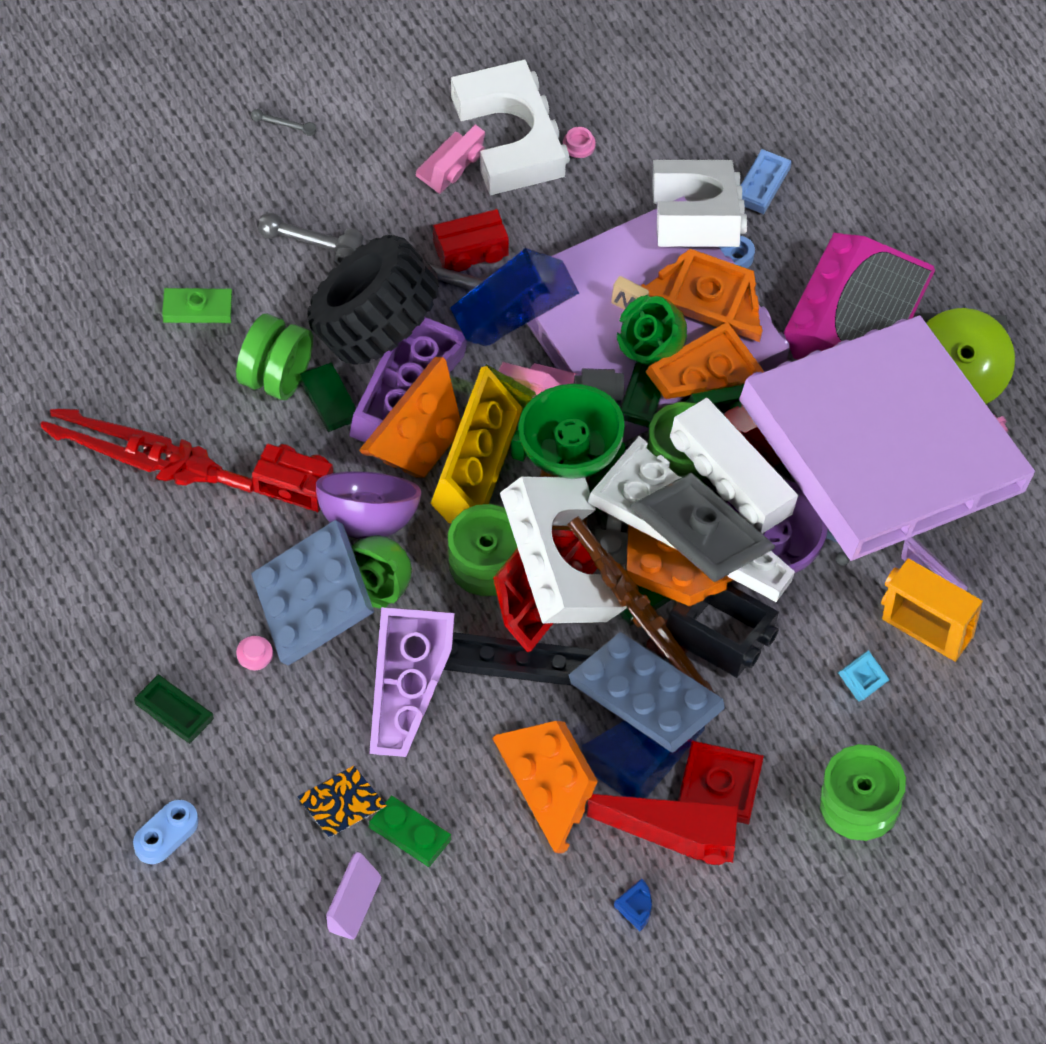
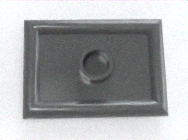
M692 473L638 500L630 506L638 516L713 582L722 579L775 548V545Z

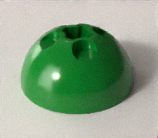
M583 384L559 385L539 393L525 406L518 424L521 445L529 459L547 474L568 479L588 477L605 468L616 456L622 444L625 428L624 416L616 401L602 390Z

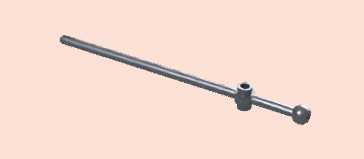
M275 213L262 215L258 225V231L265 238L273 239L281 235L334 250L336 253L334 261L337 264H340L341 260L347 255L354 253L356 248L363 244L362 241L364 239L361 232L351 228L346 229L344 235L336 238L287 224ZM430 264L436 271L439 281L512 301L507 294L508 286Z

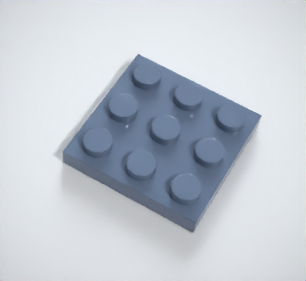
M337 520L332 521L251 573L280 662L286 665H291L374 613L344 525Z

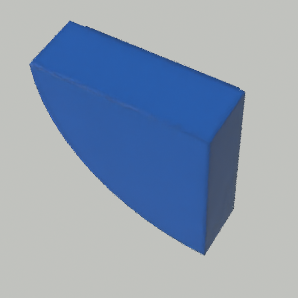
M640 879L614 901V907L639 931L648 923L652 907L650 889L643 879Z

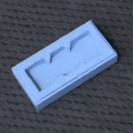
M761 149L740 185L742 186V200H744L746 208L761 214L766 212L791 168V160Z

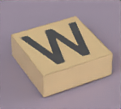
M619 276L613 284L611 303L625 310L632 301L640 296H649V290Z

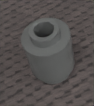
M582 368L581 375L574 376V384L595 387L607 393L615 401H623L624 373H615V369Z

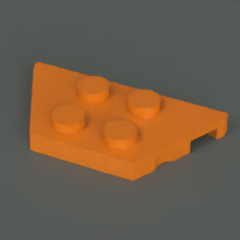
M689 249L679 256L674 264L667 265L659 271L658 277L646 286L644 284L640 285L649 290L650 297L657 295L671 301L684 316L715 327L728 322L736 334L757 342L761 340L763 330L762 325L760 326L759 302L755 292L756 282L753 270Z
M434 357L359 449L363 455L376 457L382 460L384 464L393 468H401L404 473L413 477L424 478L454 441L461 422L447 362L444 357Z
M628 524L626 571L636 585L687 606H692L703 601L709 595H716L727 590V583L733 581V579L725 576L713 582L678 550Z
M552 721L495 735L492 739L554 853L566 852L570 845L566 842L572 825L573 823H580L585 812L586 801L591 798L598 782L566 723Z

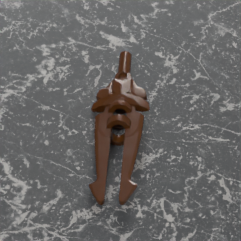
M579 516L570 521L567 525L593 559L594 564L601 572L603 581L612 590L621 607L626 606L634 616L632 621L637 628L643 627L675 668L715 693L708 681L704 680L665 626L667 622L661 615L658 616L650 605L651 601L646 594L642 595L638 592V586L630 578L623 566L606 552Z

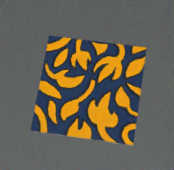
M355 766L344 770L297 796L329 838L387 806Z

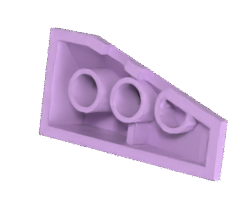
M381 607L369 754L407 756L452 651L455 613Z

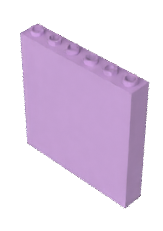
M683 196V197H681V198H679V199H676V200H674V201H687V200H686L685 197ZM654 209L509 275L507 294L556 369L573 372L581 375L582 368L615 369V373H624L625 395L636 361L629 359L621 351L617 341V332L621 334L623 324L619 320L624 309L612 304L611 299L613 284L618 277L622 276L638 285L644 284L646 286L658 277L659 271L667 265L674 264L678 257L689 249L733 264L734 262L729 256H725L719 247H659L657 241V209ZM759 305V320L763 330L760 342L738 336L764 372L786 362L790 346L785 335L782 332L778 333L772 324L768 310ZM684 316L687 323V340L685 345L717 327ZM662 395L657 412L667 405L686 402L691 395L665 399ZM616 401L619 407H621L622 401ZM624 421L625 428L622 442L648 431L649 428Z
M920 315L908 320H898L892 326L881 330H871L864 336L851 341L843 340L832 348L823 351H813L802 359L793 362H783L777 368L769 371L753 373L746 379L739 398L743 407L850 561L1024 493L1035 473L1030 463Z

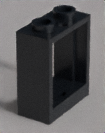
M727 583V590L716 595H709L703 601L692 606L678 602L669 613L666 627L679 646L738 678L746 667L751 669L755 665L761 654V648L764 645L769 647L775 640L779 628L775 627L779 611ZM708 604L753 628L741 645L696 620Z

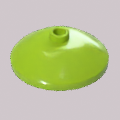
M955 308L937 314L926 323L986 405L995 400L1004 391L1013 375L1015 353L1008 333L997 320L979 310ZM964 348L971 350L972 358H964L961 355V350Z

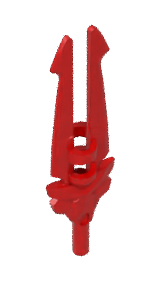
M50 409V415L127 440L126 448L46 421L41 422V428L57 441L65 438L71 439L83 446L144 471L153 472L161 470L156 476L158 480H174L176 484L185 486L193 482H219L249 493L253 491L251 478L222 469V466L216 464L208 457L206 449L200 446L192 448L191 443L184 439H181L178 447L172 444L171 438L102 420L87 418L79 413V409ZM139 445L144 446L143 453L138 451ZM161 453L166 454L165 460L160 459Z

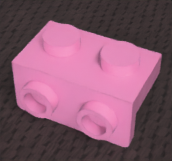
M475 124L464 136L454 132L417 169L416 177L441 194L451 183H455L460 178L464 169L471 162L474 163L480 158V151L485 149L482 146L485 131Z
M505 362L502 363L496 373L507 383L505 385L507 390L517 396L534 398L539 393L555 386L574 384V376L578 375L573 372L536 363L529 369Z

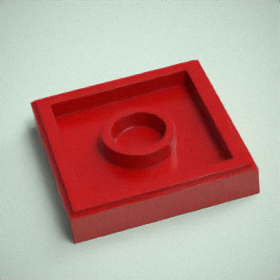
M692 741L678 801L738 806L737 822L749 825L764 755Z

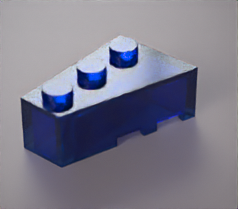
M524 248L451 306L450 309L466 341L487 346L579 294V291L563 260Z
M623 721L582 745L581 752L595 777L624 797L647 798L691 747V742L696 741L702 734L705 726L672 753L628 722Z

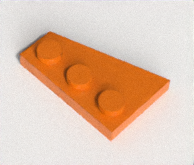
M728 322L685 345L678 353L671 357L662 358L646 370V374L665 399L745 384L746 379L753 373L764 372Z

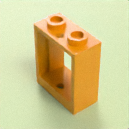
M908 558L900 569L895 567L887 577L885 586L888 587V590L881 601V604L884 605L882 620L956 662L974 637L983 600Z

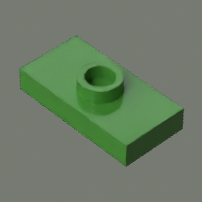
M164 288L163 323H231L232 289Z

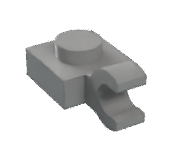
M608 514L607 529H596L595 538L606 552L626 570L628 533L621 532L623 521Z

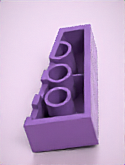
M425 317L420 326H416L412 334L407 339H403L398 344V347L384 353L353 414L349 436L366 442L434 357H444L450 373L464 357L469 335Z

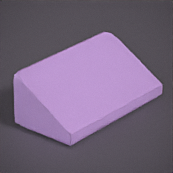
M912 537L905 539L901 555L904 561L909 558L966 591L968 589L956 575L919 541Z
M359 852L353 854L326 914L329 932L348 939L356 938L381 881L379 872Z

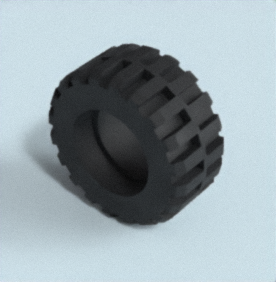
M384 235L381 239L374 238L368 244H362L356 248L354 253L343 258L342 262L328 273L329 276L320 283L317 293L310 300L311 306L308 307L307 311L310 329L345 363L358 365V363L366 364L371 359L377 360L383 357L387 351L394 350L403 339H407L412 334L416 326H420L425 319L426 313L431 311L434 305L433 300L438 296L439 282L436 271L405 238L396 235Z

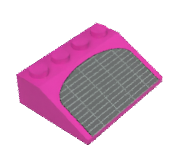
M833 233L784 330V335L789 342L793 358L799 360L813 351H823L836 346L843 340L851 341L864 336L871 330H881L892 326L898 320L913 318L935 272L934 266L866 236Z

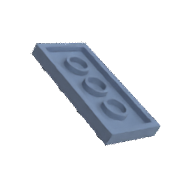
M619 632L569 674L571 685L672 753L725 709L723 698L622 632Z

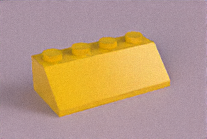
M487 366L481 367L430 503L450 524L463 510L475 505L489 504L523 407Z

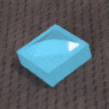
M869 650L838 672L859 702L890 680Z

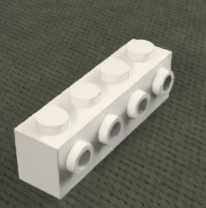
M708 398L674 417L670 438L676 449L684 452L694 463L698 473L706 476L713 483L721 498L729 501L739 514L763 534L793 515L798 494Z

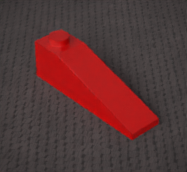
M592 794L591 798L588 799L587 817L693 859L704 860V862L711 865H721L725 862L733 863L738 806Z

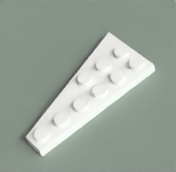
M638 436L591 491L588 503L676 549L630 508L631 504L682 478L669 468L670 462L662 455L656 457L646 448L648 443ZM770 551L727 576L777 602L792 582L795 571Z

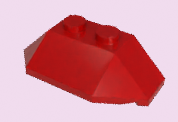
M552 530L553 541L559 554L571 567L585 574H593L597 570L593 559L572 531ZM517 548L496 573L493 580L504 625L521 646L529 652L532 651L553 623H542Z

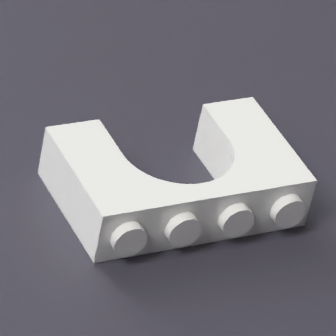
M526 60L451 77V98L460 121L494 113H509L522 118L531 127V131L517 142L480 151V171L490 195L565 177V166L570 162L566 145H561L559 142L558 125L555 119L550 120L547 98L545 95L540 96L537 74L535 71L530 72Z
M653 160L652 193L653 203L657 204L658 246L740 247V234H746L747 215L744 214L745 205L744 200H742L740 172H734L733 161ZM683 196H684L685 199L687 200V201H674V200L679 199V198H681V197H683Z
M521 476L500 492L542 623L608 622L627 608L626 606L621 607L612 590L603 581L601 574H585L571 567L559 554L553 541L552 526H568L567 524L577 516L583 520L596 510L595 506L588 503L590 490L586 478L568 479L564 477Z

